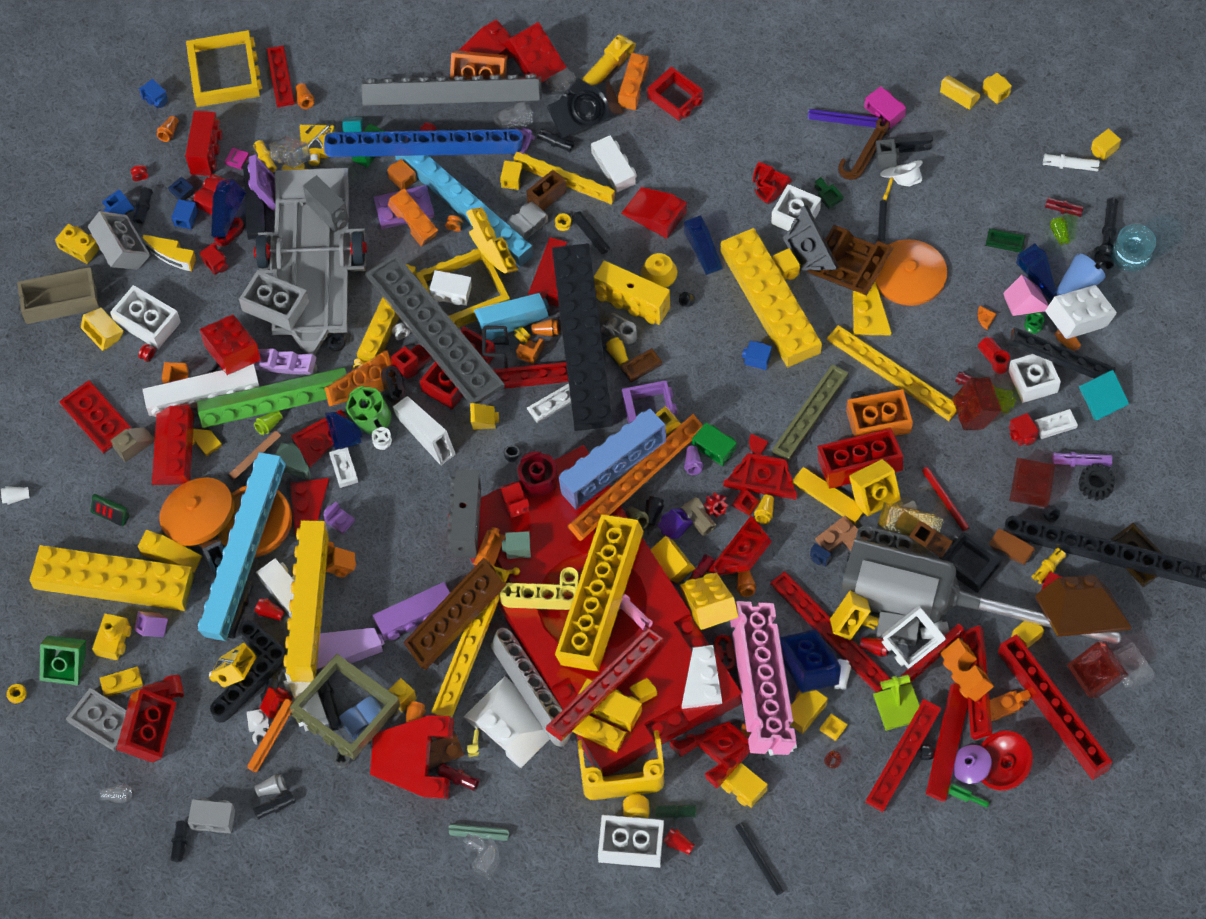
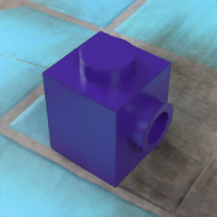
M671 509L661 517L658 526L662 530L661 533L664 537L678 539L693 522L682 509Z

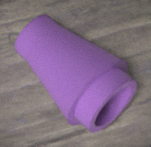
M689 446L686 448L684 469L690 475H697L701 473L703 463L698 453V448L696 446Z

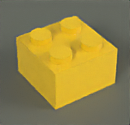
M883 459L849 475L855 502L859 509L867 516L901 500L895 471Z

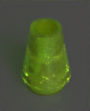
M1064 217L1051 220L1049 228L1059 245L1061 246L1063 243L1069 244L1070 238L1067 221L1064 220Z

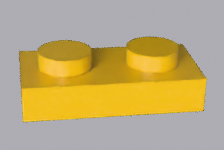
M139 667L100 677L104 697L143 686Z

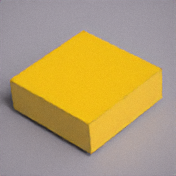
M831 713L819 730L837 741L848 724Z

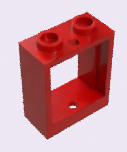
M671 66L647 88V98L680 121L683 117L687 118L695 106L699 107L702 104L703 89ZM673 83L692 96L680 108H677L661 96Z

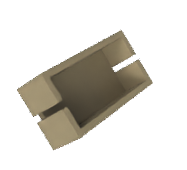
M91 267L17 282L21 313L26 324L89 312L99 308L95 278Z

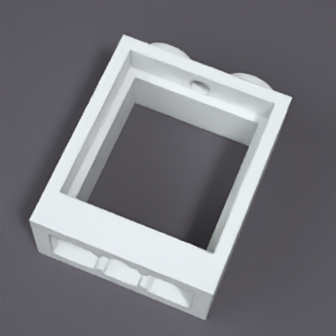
M920 606L913 609L882 634L884 639L882 641L883 645L888 651L893 650L896 656L894 658L901 667L905 665L908 669L946 639ZM917 616L934 638L907 658L890 637Z

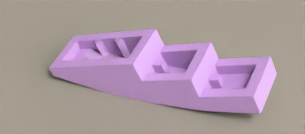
M258 349L261 360L254 363L255 370L283 374L312 375L317 358L313 354L297 355L293 351L278 352L275 349Z

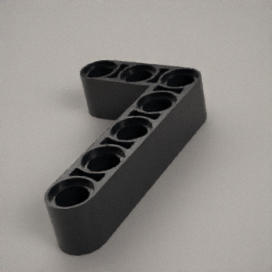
M252 620L242 622L239 631L243 641L254 649L260 657L254 661L245 679L230 685L212 702L210 711L216 722H226L267 682V678H271L284 666V655L286 653L282 645ZM248 630H253L251 634H245ZM267 642L265 646H259L260 643ZM281 654L279 658H273L274 655ZM261 668H267L265 672H259ZM249 681H252V682H253L252 685H250V686H245V684H246L247 682H249ZM232 696H239L236 700H231ZM219 709L225 710L221 714H216Z

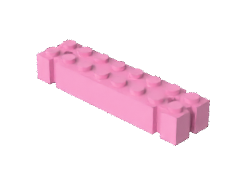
M736 601L735 606L738 618L730 620L731 627L735 628L732 636L747 732H751L748 738L750 753L766 754L769 749L773 751V754L789 755L796 744L795 730L789 728L793 718L778 626L773 624L776 618L774 603H758L756 607L752 606L751 602Z

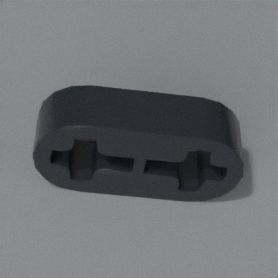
M396 366L384 367L381 371V378L387 399L390 401L402 400L405 390L399 369ZM393 372V375L388 377V373ZM395 390H397V391H398V394L393 395L392 392H394Z

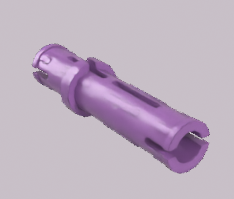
M1053 452L1052 463L1053 465H1070V467H1075V465L1092 466V464H1096V466L1103 464V466L1111 467L1112 454Z

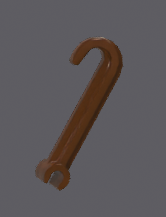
M882 119L877 120L874 132L851 171L847 172L843 169L846 160L844 158L841 159L838 170L843 178L855 180L863 174L876 151V141L882 140L888 134L889 121H887L885 126H881Z

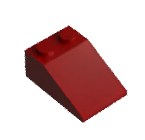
M496 19L483 26L458 51L508 55L509 59L513 56L505 43L512 37Z
M641 187L621 214L667 239L687 214V202L671 193Z

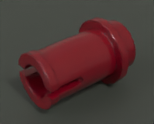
M959 371L955 380L958 385L962 384L975 391L981 381L965 374V371Z

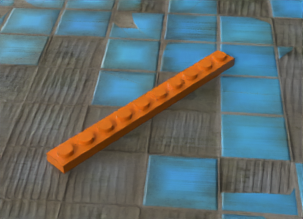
M694 414L690 415L679 427L666 437L664 444L633 466L568 525L579 541L583 540L598 526L601 515L609 516L692 441L694 435L703 426Z

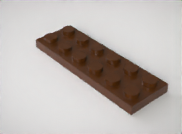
M483 558L403 642L421 668L427 670L507 585L487 559Z

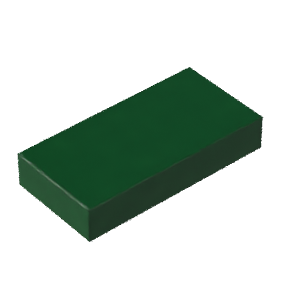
M989 228L985 246L1022 253L1025 235Z

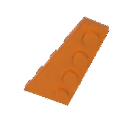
M388 350L381 352L326 386L325 392L329 406L347 402L349 394L360 386L376 388L379 392L385 391L381 371L386 366H392ZM393 372L388 373V377L393 375Z

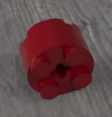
M539 451L530 452L523 456L517 469L522 490L530 497L544 496L555 490L557 486V467L554 459L550 455L542 454Z

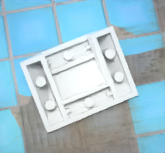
M505 676L463 716L475 729L480 728L506 751V756L519 768H522L550 740L515 684Z

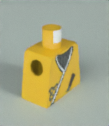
M300 125L303 158H309L310 165L318 166L320 158H329L324 152V137L328 133H335L334 125Z
M244 642L219 658L213 670L209 672V678L212 682H218L222 687L245 679L257 656Z

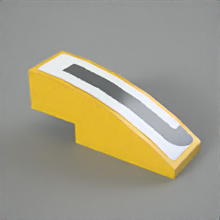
M143 235L145 247L159 259L183 270H193L196 262L193 250L180 248L179 241Z

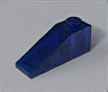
M233 179L219 181L213 194L211 236L213 238L227 236L246 194Z
M702 216L684 221V233L705 274L708 275L723 269L710 232Z
M1034 243L1017 255L1016 264L1052 301L1056 296V287L1045 251Z

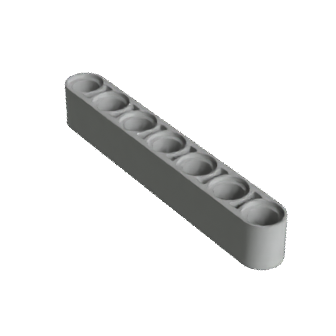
M507 628L498 629L491 642V649L553 744L560 747L565 746L573 732L561 742L546 731V726L562 711V708L513 633Z

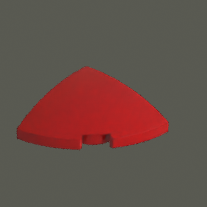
M758 162L753 174V182H756L759 188V193L756 189L755 192L767 204H770L779 197L792 181L789 176L775 171L773 167L762 162ZM759 172V178L756 182L757 173Z

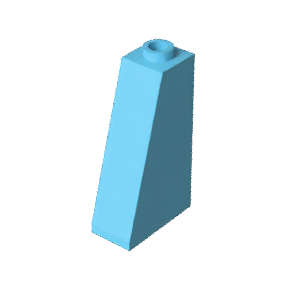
M540 293L474 310L481 330L484 326H506L508 333L513 332L514 329H518L520 326L525 327L549 317L547 309H549L546 298H541ZM503 329L486 330L487 340L504 335Z

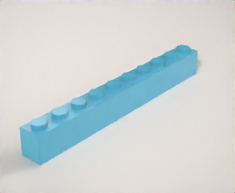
M428 155L395 156L397 161L402 159L415 171L416 177L422 183L427 185L430 190L469 224L471 222L466 212L473 208L482 207L487 214L491 227L495 231L496 238H504L516 265L521 267L533 257V249L530 243Z
M259 452L257 459L254 460L252 474L247 480V489L241 497V506L235 515L233 529L229 532L228 544L223 550L221 564L217 567L215 582L211 585L209 599L204 605V614L198 622V631L206 638L226 641L286 466V463L280 456Z

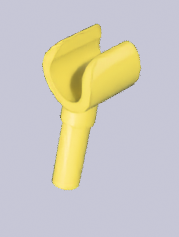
M478 729L474 731L473 744L467 745L469 757L478 756L479 754L477 752L479 750Z

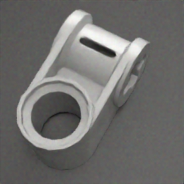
M611 313L607 323L601 327V331L611 338L618 337L624 344H633L637 340L635 324L618 314Z

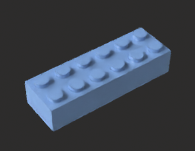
M651 409L638 414L636 419L631 423L625 424L621 431L609 436L605 443L593 448L588 456L580 458L572 468L566 469L561 473L559 477L561 494L577 510L666 442L665 424Z

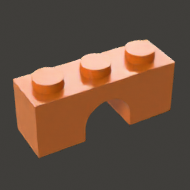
M631 53L618 95V103L622 108L636 110L640 99L642 81L645 82L649 69V56Z
M405 188L389 199L388 207L398 219L402 217L411 229L410 234L421 247L436 237L438 229Z
M959 638L940 653L944 659V666L953 673L951 677L960 685L961 688L959 690L965 698L970 697L976 702L994 687L987 674L976 665L968 670L977 658L969 645Z

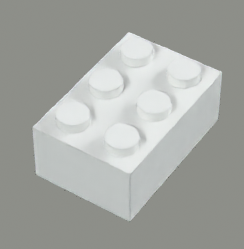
M134 285L110 312L118 326L157 349L162 346L181 323L178 311Z
M1096 285L1055 296L1045 310L1066 339L1108 326L1117 313Z
M602 815L598 861L600 863L660 868L664 820Z

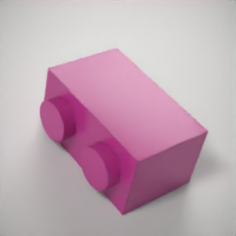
M881 86L865 98L864 108L875 117L881 118L884 125L889 121V129L905 117L906 107L904 104L896 100L888 90Z

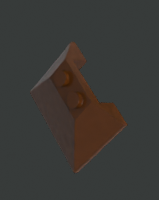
M833 225L825 240L839 269L808 270L807 272L867 296L891 254L893 246L877 241L876 244L854 237L849 230Z
M1096 575L1057 578L1035 596L1057 637L1126 631L1132 628L1109 588Z

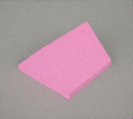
M1023 275L1003 293L1012 316L1043 312L1049 306L1041 288Z

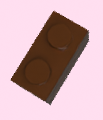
M551 170L526 191L528 204L533 201L544 211L566 193V180L555 170Z

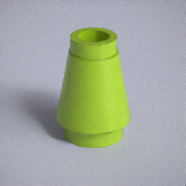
M275 411L257 418L254 423L255 429L261 435L268 434L283 419L282 414L279 411Z

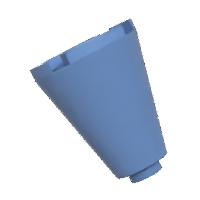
M1081 253L1077 254L1056 289L1055 295L1059 296L1093 285L1097 286L1106 278L1105 273L1101 268L1098 270L1094 266L1096 262Z

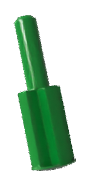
M955 783L950 785L948 794L965 802L971 800L986 808L989 806L988 801L972 795L971 790Z

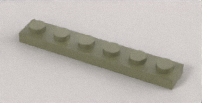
M833 364L830 366L774 446L773 453L790 461L847 379L848 372Z

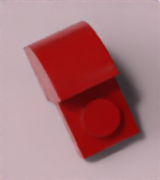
M420 344L411 350L404 346L391 356V365L396 366L400 374L409 379L414 377L418 370L432 359V356Z
M514 481L499 487L510 518L529 512L528 507L530 505L528 499L524 497L520 482Z

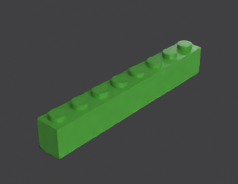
M345 367L197 401V408L202 428L327 400L325 387L346 375Z

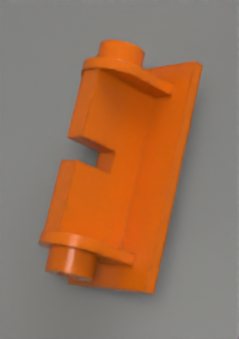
M493 527L492 530H487L474 565H477L485 558L494 566L502 547V540H505L506 537L499 534V529Z

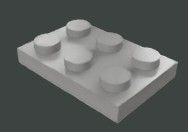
M89 688L68 715L66 721L115 752L127 710L92 688Z

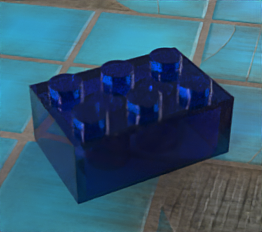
M816 629L780 637L784 666L802 693L839 685L841 665Z

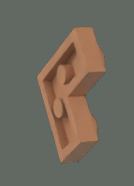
M843 516L817 536L815 541L829 553L842 543L851 551L858 529L846 516Z

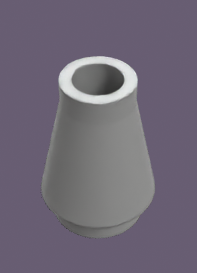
M274 774L260 784L255 785L258 797L280 794L286 790V783L282 774Z

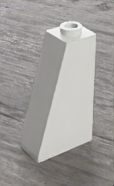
M408 396L393 406L399 421L440 465L456 455L447 431Z

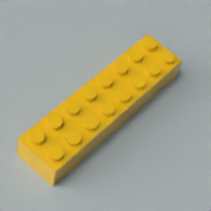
M752 228L721 241L722 256L787 368L820 354L822 346L820 339L756 230Z
M601 515L555 653L561 665L599 672L644 532L638 520Z
M301 521L300 528H297L299 546H295L297 564H293L295 582L292 581L291 593H294L293 600L289 602V610L292 612L291 618H288L287 622L290 635L286 636L288 655H284V667H286V673L290 676L291 682H312L316 677L329 536L325 521Z
M39 545L30 576V582L33 588L37 590L181 611L186 610L194 579L193 571L188 566Z

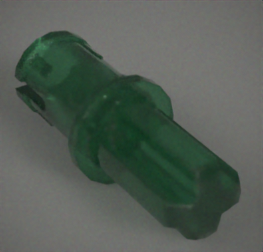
M675 803V805L656 806L655 815L657 818H695L696 804L677 805Z

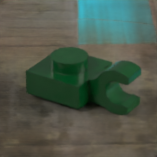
M821 177L815 180L816 185L814 187L819 191L818 197L821 198V201L828 209L843 201L844 196L834 184L828 186Z

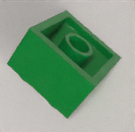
M47 635L40 644L39 681L78 685L86 656V640Z

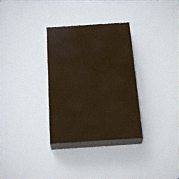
M1134 523L1110 539L1111 541L1162 553ZM1107 549L1111 554H1114L1113 550ZM1131 554L1124 555V558L1127 560L1134 559ZM1150 559L1143 560L1146 565L1153 564ZM1169 564L1163 565V568L1166 570L1172 567ZM1125 568L1143 588L1158 577Z

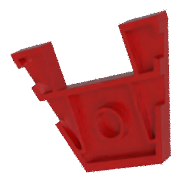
M730 722L705 729V733L696 736L694 734L687 735L686 739L678 742L677 739L670 741L671 748L681 757L699 747L718 763L717 766L705 773L706 779L716 788L720 787L750 753L748 737Z

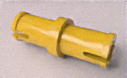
M256 141L253 147L258 154V158L274 173L277 167L272 160L271 152L267 150L264 141Z
M1056 548L1048 559L1042 561L1040 568L1031 576L1032 579L1035 581L1039 580L1038 583L1042 584L1049 571L1053 573L1056 571L1057 565L1066 557L1065 552L1060 551V548Z

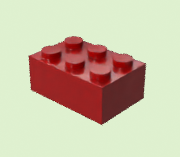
M539 21L513 36L505 43L524 76L531 73L541 76V84L567 68Z
M193 112L185 154L191 175L211 176L213 170L217 169L215 157L220 153L218 141L222 140L223 132L220 129V120L217 119L215 112Z
M234 314L200 329L205 348L226 375L261 360L257 343Z
M141 688L133 692L130 696L116 750L149 762L161 759L177 702Z

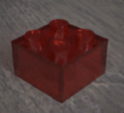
M971 377L952 397L963 430H983L1002 411L990 378Z
M1017 458L1009 501L1044 508L1048 506L1055 464Z
M1096 642L1067 664L1089 698L1100 697L1128 676V673L1106 642Z

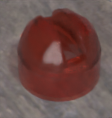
M831 750L826 754L824 763L829 768L839 767L842 759L841 754ZM832 758H835V762H833L835 764L830 763V761H832Z

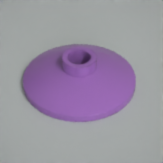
M967 745L961 748L956 754L953 774L959 781L965 784H975L982 781L991 770L992 760L990 754L979 745ZM972 759V763L968 765L967 761Z

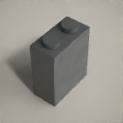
M316 175L303 185L307 205L334 232L347 225L349 219L345 202Z

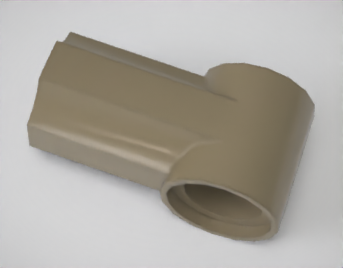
M697 497L679 507L693 522L692 524L702 536L709 534L716 528L715 522L705 512L702 502Z

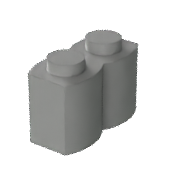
M532 201L529 204H524L520 212L510 216L506 223L527 240L548 222V215Z

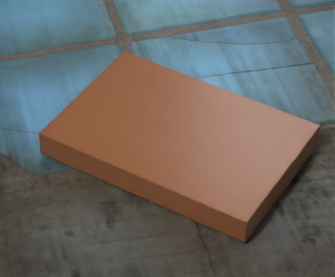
M274 431L229 473V476L233 480L237 478L257 459L259 452L263 453L281 435Z

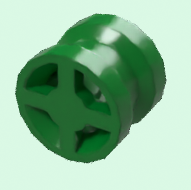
M1040 312L1027 314L1024 323L1025 329L1032 334L1039 333L1043 329L1044 316Z

